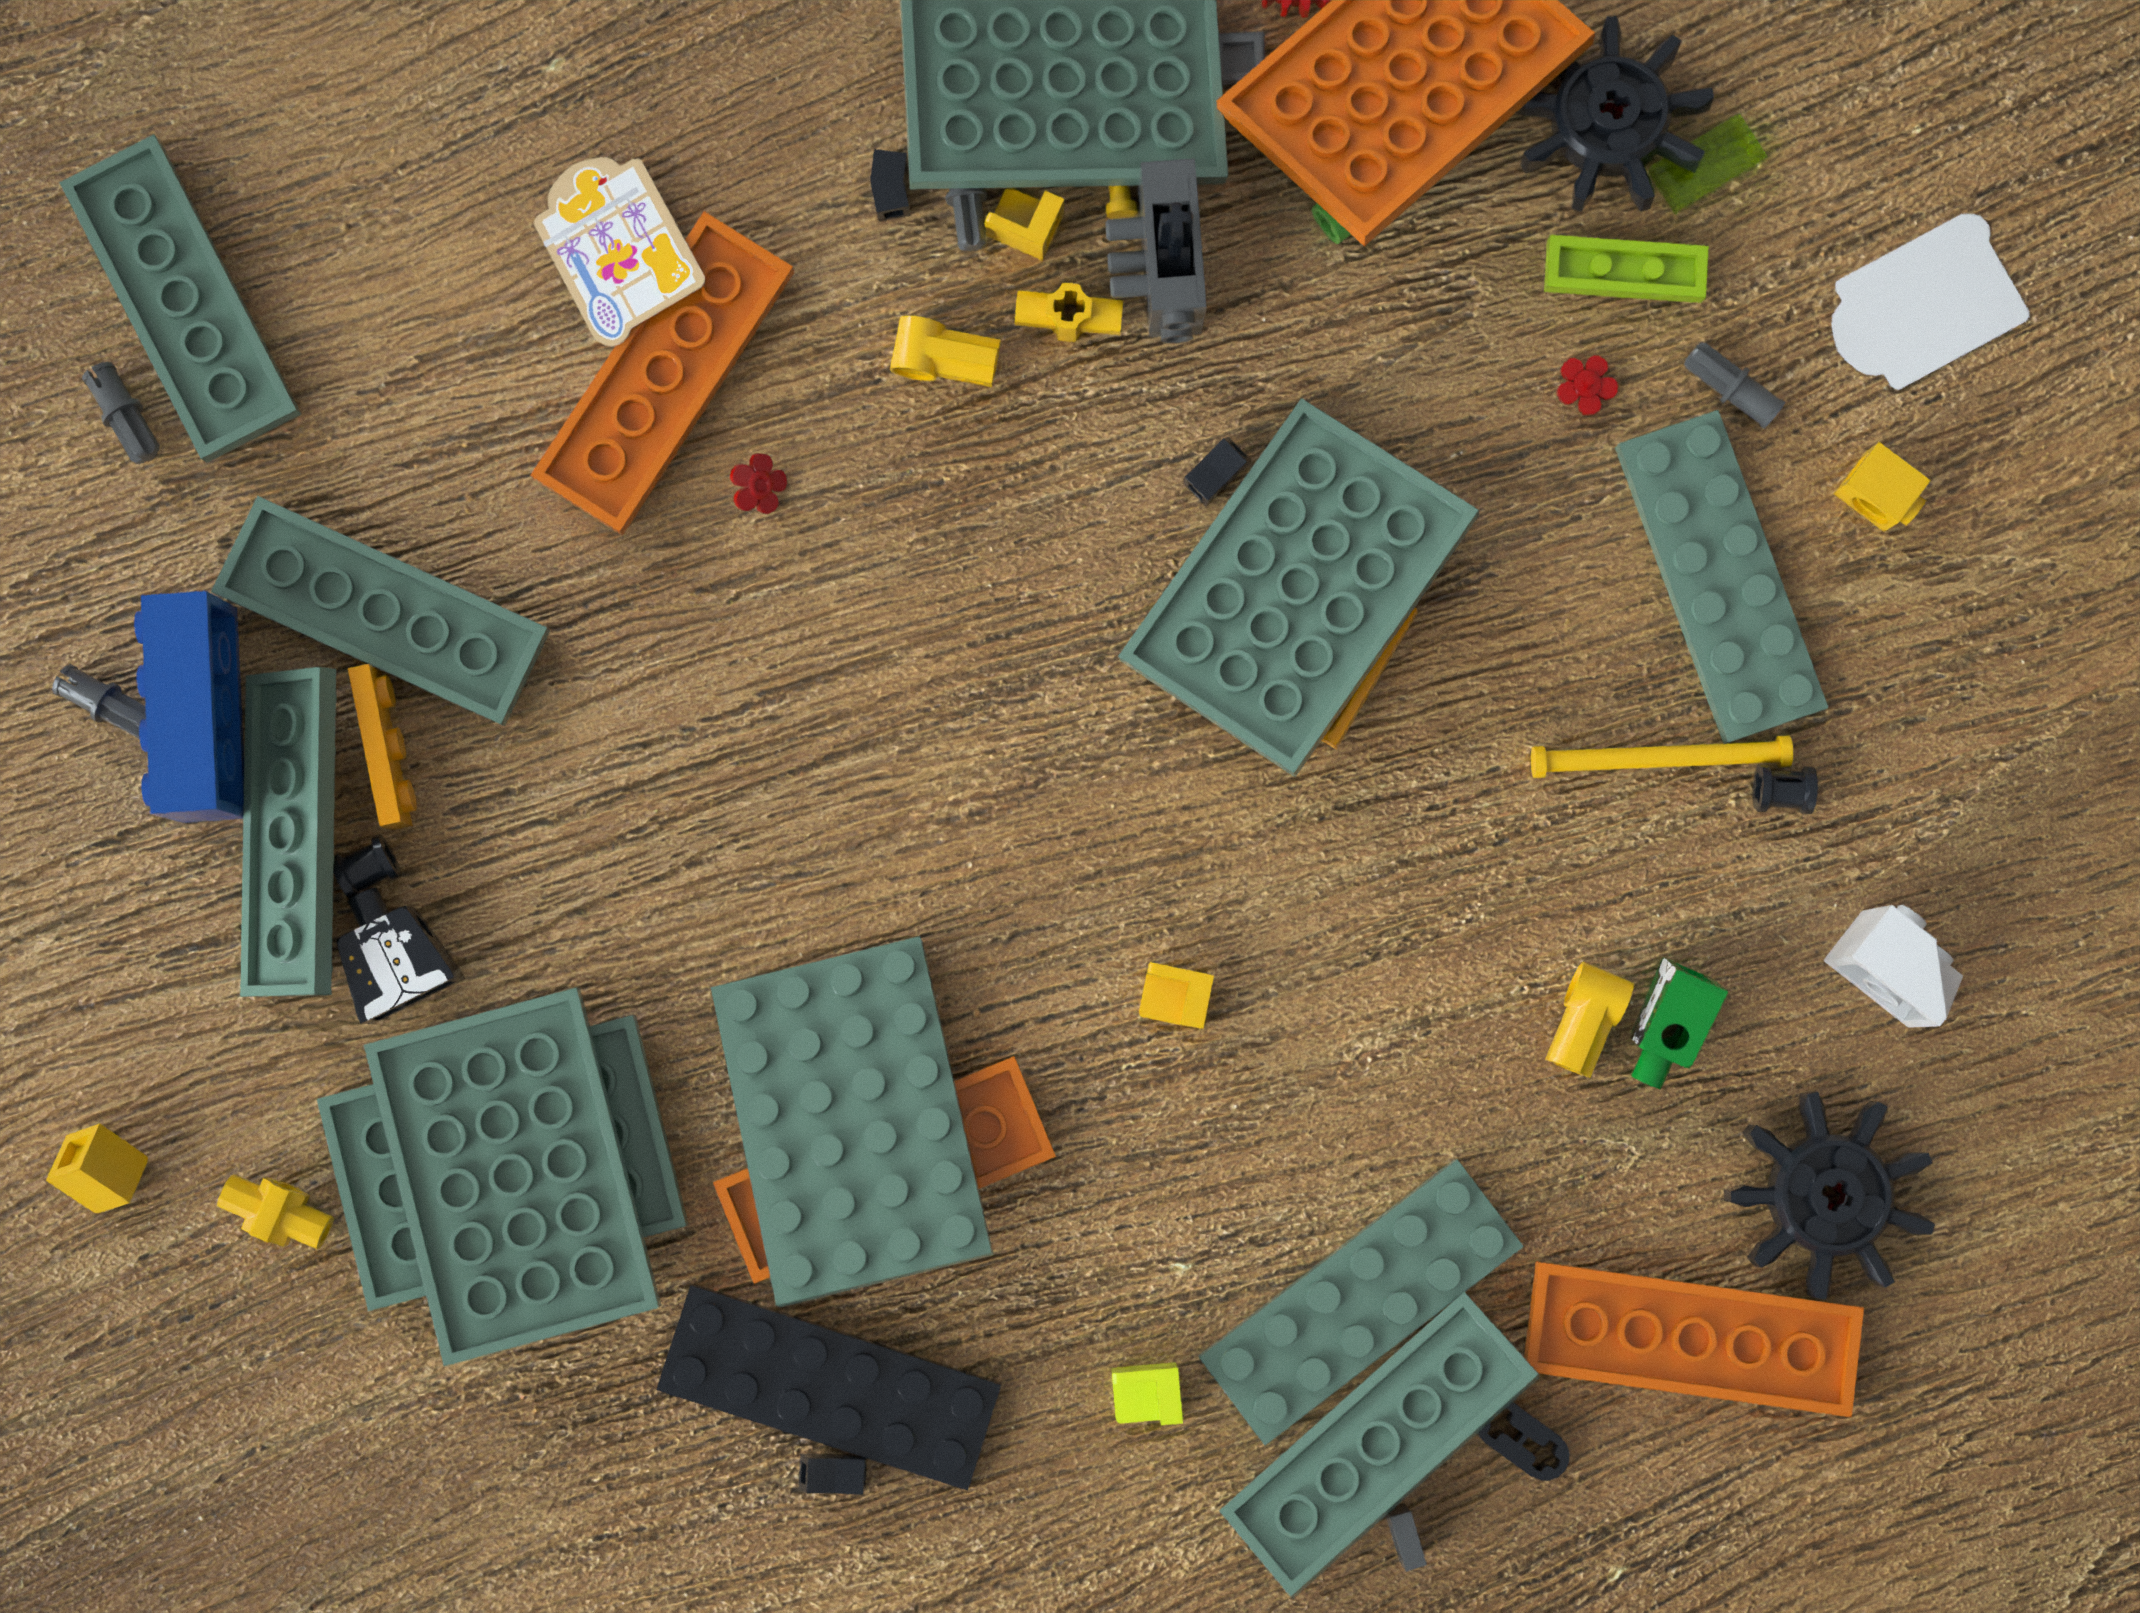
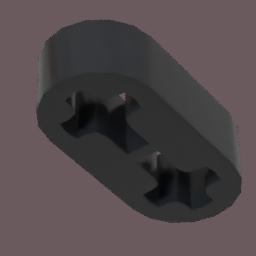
M1513 1402L1506 1407L1509 1410L1506 1420L1519 1430L1514 1439L1500 1430H1497L1493 1436L1489 1435L1490 1423L1477 1434L1488 1446L1538 1480L1550 1481L1558 1478L1566 1471L1569 1464L1570 1452L1566 1442L1558 1434ZM1528 1437L1541 1446H1545L1549 1440L1554 1443L1550 1451L1556 1456V1459L1551 1466L1544 1462L1539 1464L1537 1468L1532 1466L1536 1457L1522 1446Z

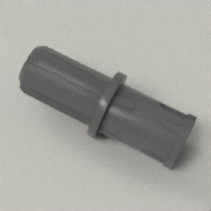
M984 188L949 189L945 196L947 205L952 206L954 209L958 247L962 251L981 250L987 244L982 203L986 201L988 196Z
M1705 342L1699 343L1685 360L1684 366L1686 369L1722 395L1719 401L1725 403L1728 400L1759 423V426L1763 429L1770 424L1786 403L1748 375L1749 368L1745 367L1741 370Z
M102 362L92 366L97 378H94L91 371L87 370L83 374L82 380L90 389L103 412L101 416L103 424L114 430L132 462L142 464L155 459L157 452L160 450V445L141 414L143 410L142 403L138 399L131 397L112 362Z
M72 664L66 665L61 669L60 672L69 677L68 681L70 683L56 676L52 687L53 694L63 697L89 711L92 720L98 723L107 721L139 739L140 721L146 719L145 705L121 693L122 690L119 685L113 682L106 685L80 671L78 667Z

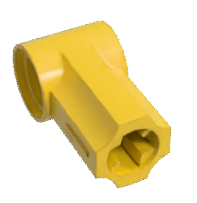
M902 316L900 318L890 365L891 372L913 380L934 381L937 377L992 387L997 369L1000 339L948 330L944 324L924 317Z
M1584 961L1581 962L1567 989L1564 999V1006L1567 1008L1545 1060L1573 1073L1591 1078L1611 1027L1617 1026L1625 1013L1632 996L1634 983Z

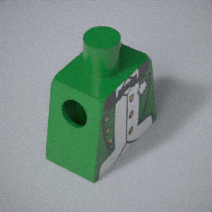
M1663 957L1631 1032V1039L1638 1047L1643 1049L1631 1076L1649 1086L1662 1089L1673 1063L1690 1069L1729 991L1713 978ZM1677 1024V1029L1672 1036L1661 1038L1662 1032L1667 1026Z

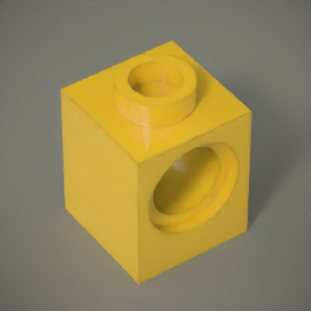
M1878 442L1862 455L1834 492V495L1885 532L1899 522L1906 526L1914 519L1926 503V500L1920 494L1931 480L1882 443Z

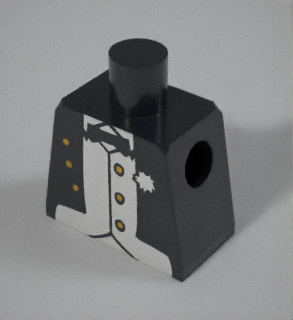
M377 887L363 891L347 901L360 928L338 938L337 947L355 1011L361 1024H375L465 979L458 965L416 908L403 906L389 913Z

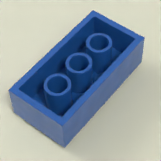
M208 591L141 595V611L135 613L134 629L138 642L143 644L144 665H139L137 669V687L140 696L145 698L146 719H142L139 725L140 744L143 751L148 753V773L143 775L141 782L143 801L146 806H150V814L181 823L243 819L244 741L237 607Z

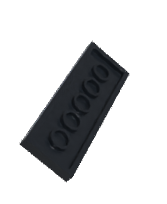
M693 1283L689 1287L656 1390L968 1491L1002 1383Z

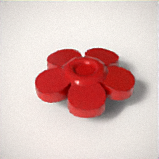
M1594 355L1583 366L1582 362L1577 358L1568 359L1562 365L1560 373L1569 382H1564L1557 388L1556 392L1559 401L1562 404L1571 405L1579 398L1578 410L1581 414L1586 416L1597 414L1601 409L1600 399L1605 401L1611 400L1618 391V383L1614 378H1601L1608 370L1607 361L1601 356Z
M755 453L750 458L749 466L737 464L733 467L730 473L731 482L736 486L744 487L739 489L734 495V503L738 509L751 511L756 506L757 510L762 514H770L777 509L779 501L777 495L773 492L785 490L787 478L784 471L772 470L773 462L769 455Z

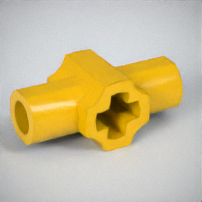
M1062 283L1060 288L1054 293L1018 290L1015 325L1050 328L1055 332L1058 341L1076 342L1078 337L1084 332L1120 335L1123 300L1088 297L1082 291L1081 285L1074 283ZM1066 304L1076 306L1073 321L1067 322L1062 320V313Z
M233 1174L226 1181L217 1202V1207L245 1218L241 1229L248 1232L249 1235L282 1247L288 1246L292 1238L319 1250L326 1241L334 1222L333 1216L306 1205L310 1197L309 1194L288 1183L269 1177L263 1178L261 1184L258 1185Z

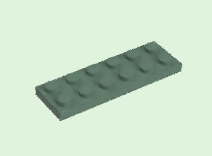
M155 134L59 182L203 461L208 463L301 415L291 392L164 146Z
M1719 410L1619 443L1615 447L1616 453L1722 742L1730 743L1829 708Z
M257 496L211 590L217 596L366 664H370L377 669L504 727L551 631L541 624Z
M313 667L246 675L240 997L331 995L333 969L335 721L337 700L336 669Z
M1454 1159L1200 1353L1198 1357L1266 1446L1524 1246L1458 1159Z
M1463 1292L1219 1511L1289 1596L1295 1598L1538 1380L1540 1376L1469 1296Z

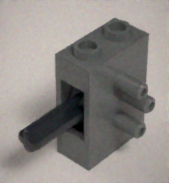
M1195 158L1141 162L1138 188L1140 217L1108 219L1105 222L1106 239L1109 241L1142 240V250L1110 252L1107 255L1108 272L1111 274L1144 272V275L1112 277L1110 279V293L1113 298L1146 296L1149 337H1161V342L1183 343L1192 340L1193 334L1202 333L1207 307Z

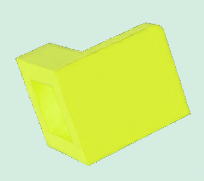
M1176 1362L1111 1368L1115 1417L1118 1423L1160 1420L1161 1425L1183 1424L1179 1372Z

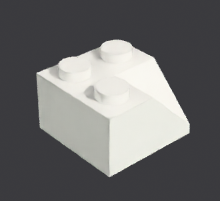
M1889 905L1861 911L1823 960L1908 1028L1941 1026L1948 1016L1963 978L1962 974L1950 966L1954 959L1945 950L1937 946L1936 939L1924 930L1927 925L1925 920L1904 905H1899L1897 908Z

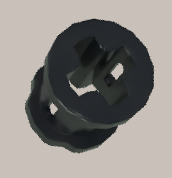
M1767 764L1757 765L1752 790L1753 805L1757 812H1766L1769 807L1799 808L1801 814H1812L1814 812L1818 793V778L1815 767L1804 766L1801 771L1771 770Z
M381 834L372 837L370 845L345 857L339 854L334 856L333 873L349 899L359 894L361 890L388 877L394 881L402 876L398 861L391 847Z

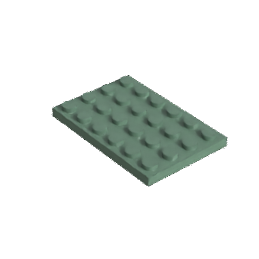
M900 0L910 189L1139 186L1141 162L1195 158L1197 185L1225 184L1228 178L1224 115L1217 109L1216 102L1223 95L1216 0Z
M1301 398L1118 657L1121 662L1296 778L1479 517V510Z
M920 936L711 987L776 1306L783 1307L994 1255L924 944Z
M580 988L564 990L364 1045L444 1366L661 1307Z
M631 1015L590 1026L643 1235L648 1237L688 1226L689 1223L636 1015ZM374 1084L318 1098L319 1112L368 1311L426 1296Z

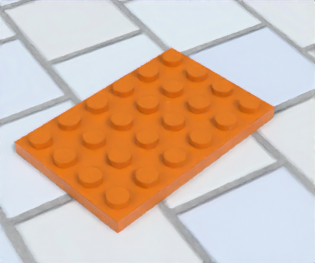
M1332 0L1216 100L1217 109L1231 125L1365 247L1592 46L1595 32L1558 0Z

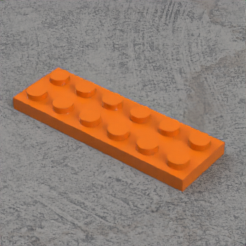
M705 211L685 239L705 276L704 285L633 327L624 342L614 347L530 475L541 485L622 536L795 273L793 266Z
M1015 1056L955 1081L979 1189L1056 1157ZM746 1168L713 1182V1185L753 1284L769 1278L770 1273L749 1171Z
M1536 1261L1524 1358L1538 1374L1852 1417L1864 1307Z

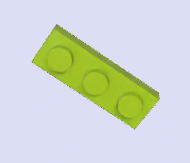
M1550 235L1546 247L1544 292L1702 303L1706 298L1709 246Z

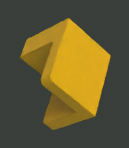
M1006 188L995 213L989 212L985 219L986 236L1043 261L1064 216V199L1044 191L1041 200H1038L1013 188Z
M1150 962L1146 973L1139 1015L1152 1020L1203 1029L1214 975Z
M99 1123L66 1135L46 1181L92 1212L101 1213L131 1202L147 1165L148 1157Z

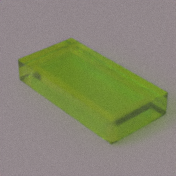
M1738 113L1691 142L1705 151L1696 173L1683 169L1665 158L1653 164L1647 172L1676 215L1760 165L1768 156L1741 114Z

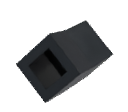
M874 149L870 184L878 222L911 216L905 190L908 171L907 153Z
M1229 437L1223 438L1184 477L1183 484L1207 507L1252 460Z
M800 1454L798 1488L805 1493L863 1495L866 1486L867 1458L848 1454Z

